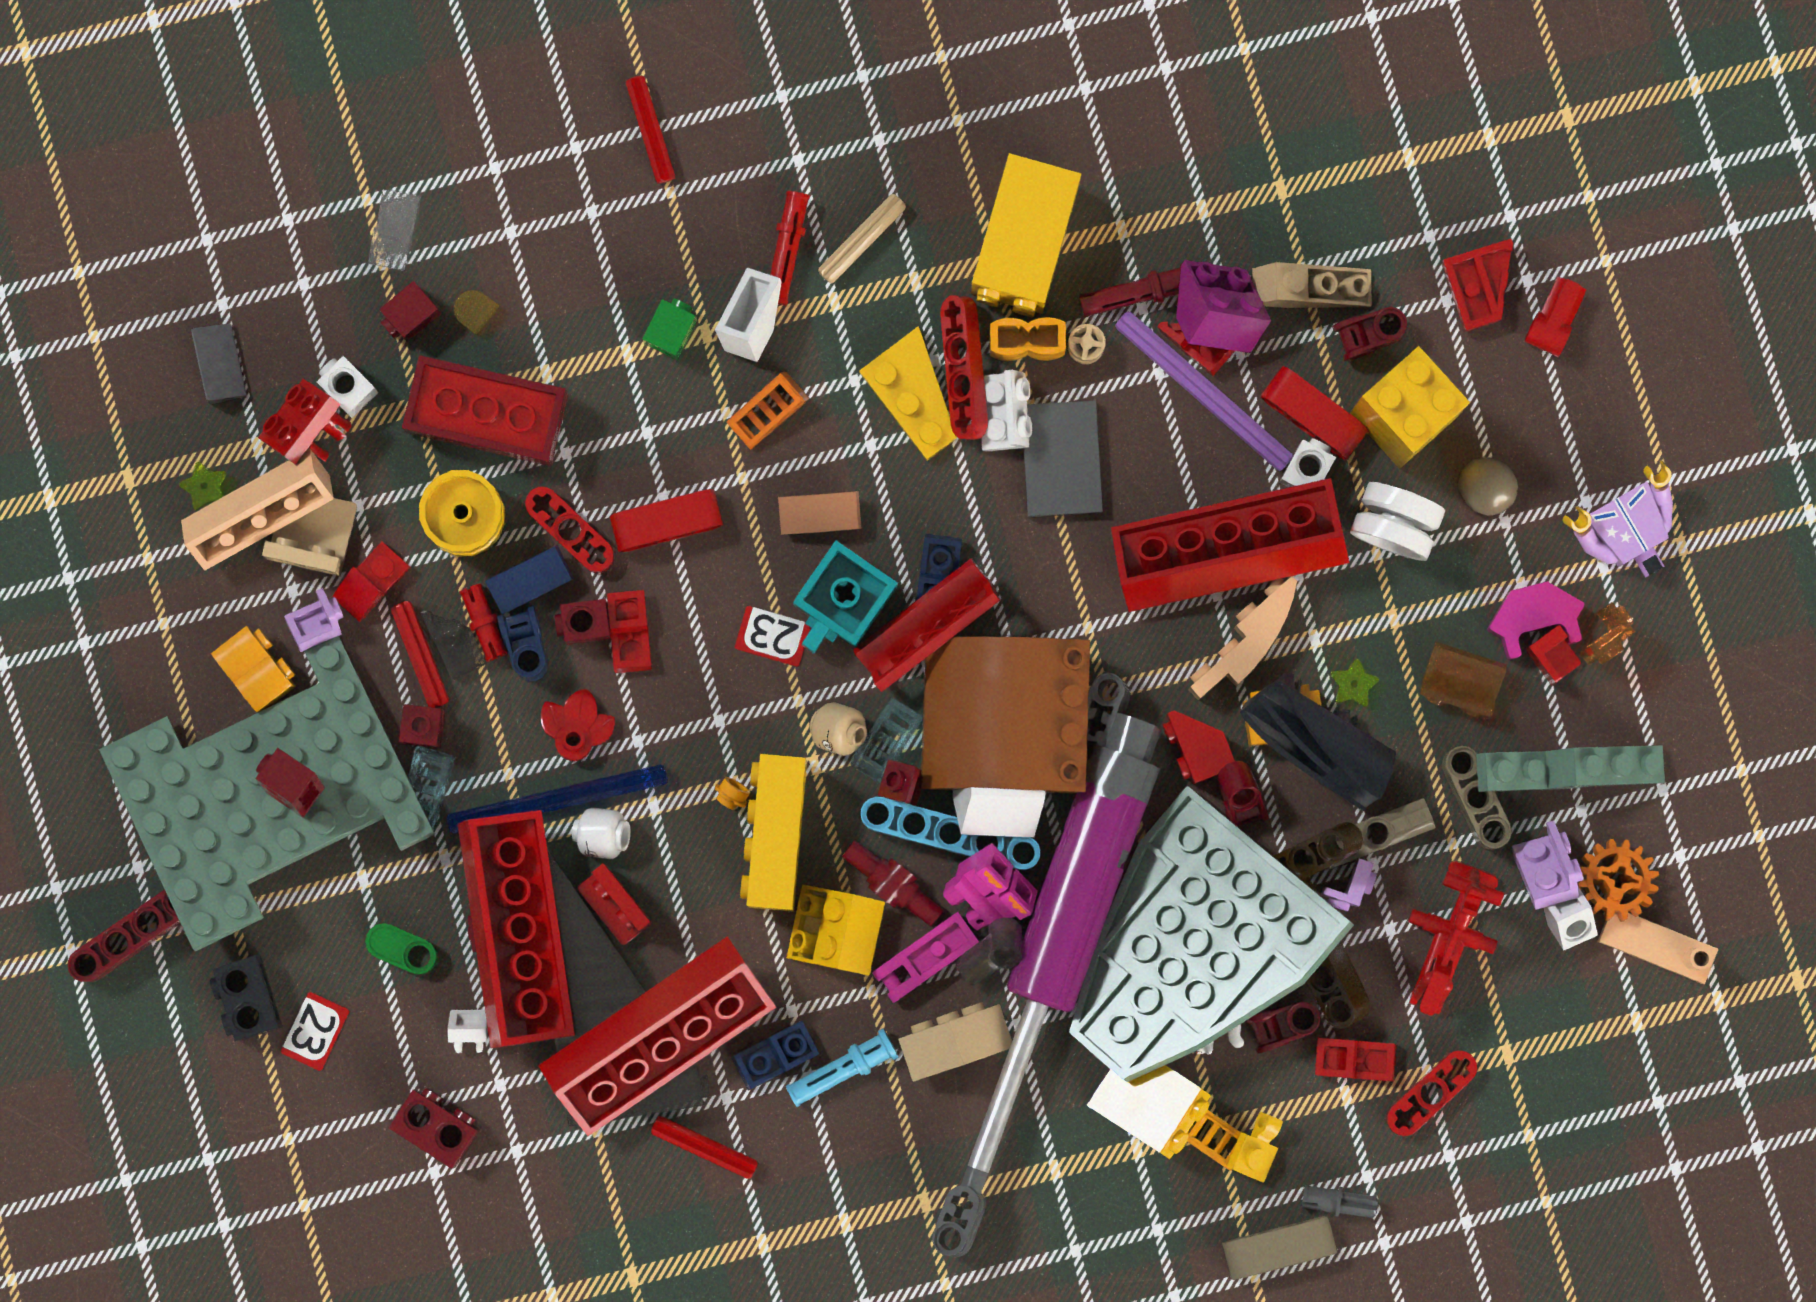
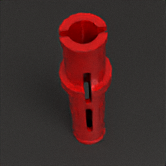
M786 191L787 196L781 223H777L775 230L779 234L770 275L781 279L778 305H788V296L799 242L806 232V229L803 228V223L810 196L795 191Z

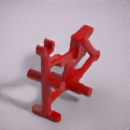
M1456 860L1449 863L1448 871L1442 883L1443 886L1460 892L1450 919L1448 920L1429 912L1427 914L1416 909H1412L1408 919V923L1422 927V930L1434 934L1409 1000L1410 1004L1416 1006L1424 992L1420 1003V1012L1429 1016L1435 1013L1440 1014L1445 1000L1452 991V978L1464 946L1494 954L1498 940L1483 935L1484 933L1468 927L1472 917L1476 918L1481 900L1500 907L1505 893L1495 889L1498 886L1497 876ZM1436 958L1435 963H1434L1433 968H1432V972H1429V971H1430V968H1431V966H1432L1433 960Z

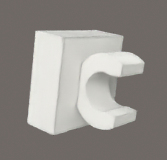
M451 1010L448 1023V1042H455L454 1048L457 1053H462L463 1042H475L476 1052H482L488 1033L485 1010Z

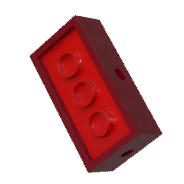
M419 355L402 429L407 434L552 467L569 394L566 388Z

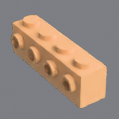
M308 449L296 464L288 460L182 519L184 545L205 571L333 500L330 475L311 449Z

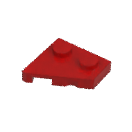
M1512 238L1442 260L1464 332L1501 321L1505 289L1509 275L1510 255L1513 248Z

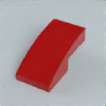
M645 591L607 593L615 674L652 670Z
M1318 1038L1315 1075L1394 1082L1397 1044Z

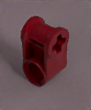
M1387 307L1366 315L1355 316L1333 325V331L1338 332L1345 351L1343 355L1344 362L1361 358L1378 349L1399 342L1407 328V319L1404 313L1398 308ZM1385 317H1392L1398 321L1400 330L1394 335H1386L1381 331L1379 322ZM1351 331H1352L1353 334H1354V337H1355V340H1356L1357 345H1355V342H1354L1353 336H1352V334H1351Z
M1236 761L1225 765L1218 773V781L1227 819L1238 828L1258 820L1263 822L1269 821L1261 792L1248 764Z
M1295 1002L1278 1009L1276 1007L1258 1013L1246 1020V1024H1251L1258 1044L1256 1048L1257 1054L1289 1044L1290 1041L1315 1032L1320 1024V1013L1317 1008L1308 1002ZM1298 1008H1308L1313 1014V1023L1307 1029H1298L1292 1022L1293 1013ZM1264 1022L1267 1024L1271 1039L1267 1037L1263 1026Z

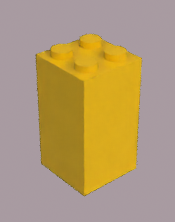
M1009 153L972 280L971 294L977 295L976 301L998 307L999 302L1012 305L1013 312L1029 317H1034L1035 312L1043 314L1078 192L1081 173Z
M1418 346L1360 398L1350 414L1369 429L1367 434L1400 469L1450 425L1470 402Z

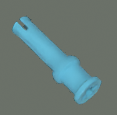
M884 1028L878 1031L877 1036L858 1046L856 1043L851 1045L847 1049L848 1054L817 1069L790 1085L788 1084L786 1086L787 1091L796 1107L858 1073L861 1076L864 1074L868 1075L871 1073V1068L889 1058L893 1060L899 1058Z

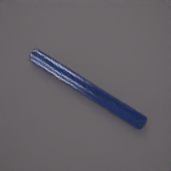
M660 764L450 813L447 815V823L450 832L456 834L459 833L458 823L466 820L542 810V813L665 785L668 783V777L665 767Z

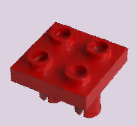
M302 379L299 384H296L288 391L285 403L279 411L266 420L263 425V432L258 438L294 464L298 462L308 449H311L314 455L326 462L329 457L328 451L313 442L321 430H324L335 441H340L346 435L339 431L335 425L337 424L349 432L351 422L336 412L341 405L339 402L310 382Z

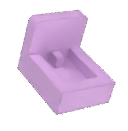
M323 588L316 591L317 602L284 616L300 652L342 634L338 620L343 618L341 609L335 597L328 600Z
M1360 858L1356 859L1345 893L1324 887L1321 895L1329 898L1328 903L1332 907L1348 911L1350 905L1354 907L1360 906L1363 894H1371L1377 873L1371 872L1374 863Z

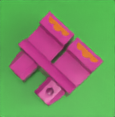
M992 843L961 862L956 876L946 883L943 892L944 898L952 906H957L964 901L968 902L970 907L967 909L966 918L976 931L991 926L995 932H998L1003 928L1007 920L1015 916L1022 920L1031 915L1037 895V890L1017 869L1013 870L1012 863Z

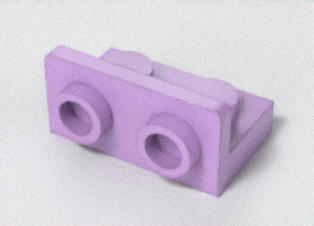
M1554 820L1546 822L1548 836L1512 846L1513 857L1535 910L1579 898L1577 882L1583 880L1577 859L1570 860L1568 855L1571 853L1568 837L1565 832L1559 833Z

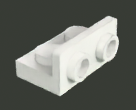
M1005 370L1002 374L984 375L988 428L981 438L982 450L998 451L1029 447V437L1032 435V422L1027 415L1030 385L1025 377V373L1016 370Z

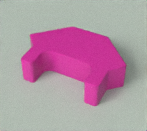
M1548 581L1512 590L1505 597L1487 631L1502 640L1507 660H1512L1522 655L1519 645L1521 634L1560 625L1568 635L1566 638L1568 645L1574 644L1582 640L1577 617L1585 604Z

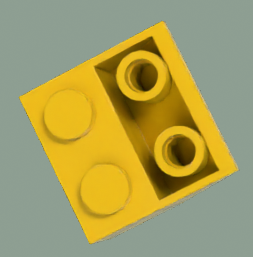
M802 885L786 958L869 976L885 902L855 894Z

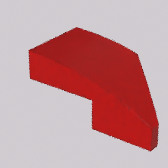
M1167 321L1160 322L1157 326L1163 335L1212 376L1216 374L1235 352L1233 350L1188 344L1179 323L1169 324Z

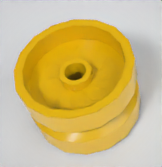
M451 470L437 476L425 488L419 503V520L425 534L442 551L457 557L475 556L489 550L500 538L505 525V506L498 491L482 475L469 470ZM463 506L466 510L468 509V515L465 518H457L459 515L456 510L459 507Z

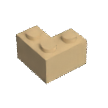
M983 1002L961 1009L963 1017H959L958 1011L937 1017V1026H934L932 1019L910 1026L913 1034L898 1040L912 1081L914 1082L1010 1049L1012 1039L1000 1004L985 1009Z

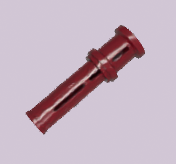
M1182 263L1179 268L1160 273L1156 270L1150 271L1146 278L1103 288L1094 292L1079 294L1084 317L1153 300L1154 303H1162L1164 298L1178 295Z

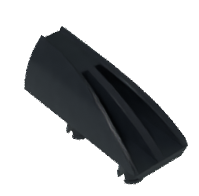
M1292 673L1281 675L1278 680L1273 681L1245 702L1240 711L1243 719L1267 744L1303 772L1362 811H1365L1366 807L1377 799H1381L1393 771L1396 751L1358 729L1357 714L1351 719L1350 710L1348 709L1339 710L1333 714L1302 695V680L1299 679L1297 682H1294V674Z

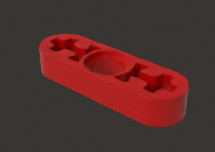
M537 487L529 492L525 501L526 510L529 515L580 564L593 573L605 572L612 566L614 551L610 544L552 489ZM537 496L543 499L550 496L552 499L549 505L557 513L561 507L566 510L565 513L555 519L552 527L546 524L552 520L550 515L543 510L539 511V513L534 512V509L537 507L534 499ZM572 519L580 524L581 531L576 539L569 541L560 536L559 528L565 520ZM588 533L594 536L588 540V543L593 548L598 550L604 547L606 549L603 553L606 561L603 564L596 561L591 565L588 563L591 558L588 551L581 547L579 553H577L573 549L583 543Z
M1457 1050L1448 1053L1388 1109L1386 1114L1388 1128L1393 1133L1401 1136H1409L1419 1130L1475 1077L1477 1063L1474 1057L1466 1051ZM1455 1058L1461 1061L1465 1058L1468 1062L1465 1070L1468 1073L1465 1077L1460 1074L1455 1075L1449 1081L1455 1085L1450 1091L1446 1082L1435 1074L1441 1069L1442 1074L1446 1076L1453 1069V1065L1450 1063L1452 1059ZM1428 1082H1435L1442 1089V1097L1435 1104H1427L1421 1097V1089ZM1413 1095L1416 1103L1428 1112L1422 1117L1420 1111L1417 1110L1410 1117L1412 1122L1410 1128L1404 1125L1398 1128L1395 1125V1122L1398 1120L1395 1113L1399 1109L1402 1112H1406L1414 1105L1408 1102V1099Z

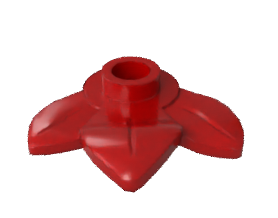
M581 689L573 693L566 700L564 707L546 701L541 710V725L543 731L555 740L556 750L562 758L569 761H578L590 753L592 746L609 740L614 731L615 717L606 714L597 715L595 698L588 689ZM572 736H576L581 741L576 746H570L567 744V740Z

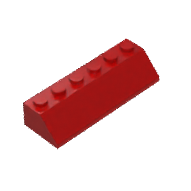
M1331 478L1111 527L1120 583L1129 612L1350 563Z
M542 810L470 819L458 823L490 1048L575 1036Z
M727 936L538 1066L554 1094L585 1134L590 1136L777 1007Z

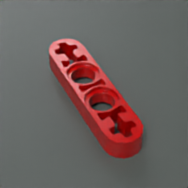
M951 295L944 300L940 311L950 423L952 432L959 439L978 440L984 436L988 428L978 310L972 298ZM964 340L967 351L961 359L958 354V346ZM967 376L970 381V390L965 396L962 392V382Z

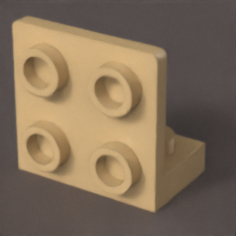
M334 498L273 532L271 542L265 541L262 556L270 561L341 577L357 505L354 502Z

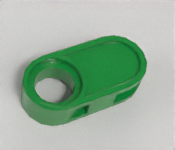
M385 923L377 924L366 935V948L371 955L410 973L426 974L433 970L437 964L438 952L434 944L396 926ZM421 945L430 952V960L427 965L418 968L411 964L409 953L412 948Z

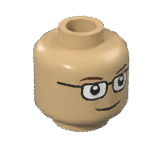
M836 702L827 703L818 709L810 721V732L816 746L842 756L851 755L864 743L867 736L865 718L862 713L857 709Z

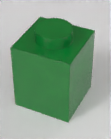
M673 298L671 303L662 299L642 338L644 345L678 361L697 323L696 315L691 313L693 308Z

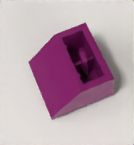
M1184 260L1181 265L1176 319L1188 344L1251 353L1270 324L1271 319L1248 271L1240 267L1214 265L1209 262Z

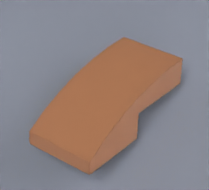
M859 491L778 497L781 535L861 529Z

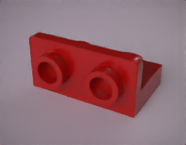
M602 863L591 872L593 875L578 886V891L622 945H626L653 922L608 866Z

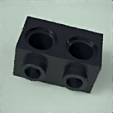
M254 955L212 969L215 977L210 979V985L215 999H222L226 1013L221 1015V1020L227 1036L233 1035L234 1041H242L283 1028L260 955ZM240 970L246 974L248 984L243 991L238 993L231 988L229 981L231 975ZM251 1006L257 1010L259 1021L255 1027L249 1029L242 1024L241 1013L245 1008Z

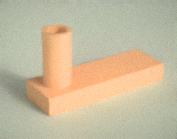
M1614 913L1612 919L1605 921L1597 941L1701 984H1705L1718 952V948L1641 917H1634L1631 913H1628V919L1624 922H1620L1618 915Z

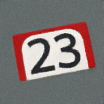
M747 606L735 649L798 667L805 648L801 644L808 635L810 627L804 621Z
M308 992L281 1049V1053L318 1071H322L349 1014V1010L319 995Z

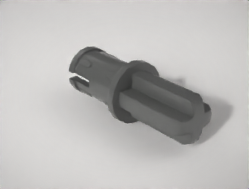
M1305 1184L1301 1208L1335 1213V1217H1339V1213L1373 1218L1377 1214L1378 1198L1370 1195L1343 1192V1187L1335 1190Z

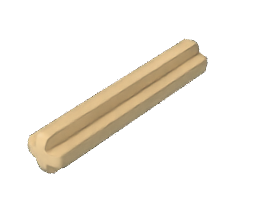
M891 194L819 267V274L827 282L834 283L900 216L906 208L905 203L897 195Z

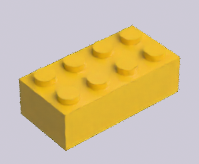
M760 754L759 762H752L750 784L753 787H757L756 800H749L747 822L748 824H754L753 838L746 837L744 846V860L750 862L749 876L742 875L740 898L747 899V906L749 908L794 912L807 770L806 758Z

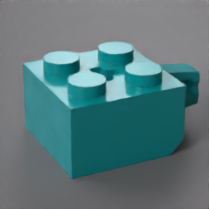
M835 540L793 602L796 608L809 616L805 624L812 628L801 645L815 654L825 638L833 643L837 637H840L856 648L898 588V583ZM848 586L853 587L852 595L855 599L852 602L845 600L843 603H840L838 601L839 594L836 590L839 587L843 590L847 589Z

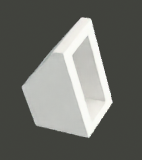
M750 268L745 270L715 328L724 351L758 362L774 330L781 288L780 278Z

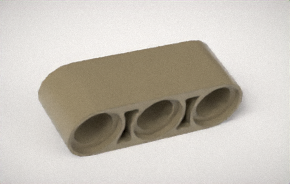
M1467 746L1455 747L1443 757L1442 769L1477 844L1482 848L1493 850L1503 847L1511 838L1512 830L1495 791L1484 792L1486 802L1479 809L1472 807L1467 800L1469 790L1474 787L1478 788L1477 753ZM1455 754H1464L1469 759L1470 769L1467 773L1459 774L1453 770L1451 760ZM1488 822H1495L1501 828L1502 835L1496 843L1487 841L1483 835V828Z
M1328 1216L1297 1222L1222 1243L1231 1280L1281 1269L1338 1253Z

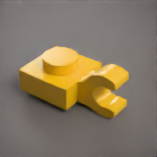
M1260 1112L1256 1118L1251 1136L1240 1133L1227 1167L1264 1183L1278 1151L1277 1147L1269 1143L1279 1133L1283 1121Z

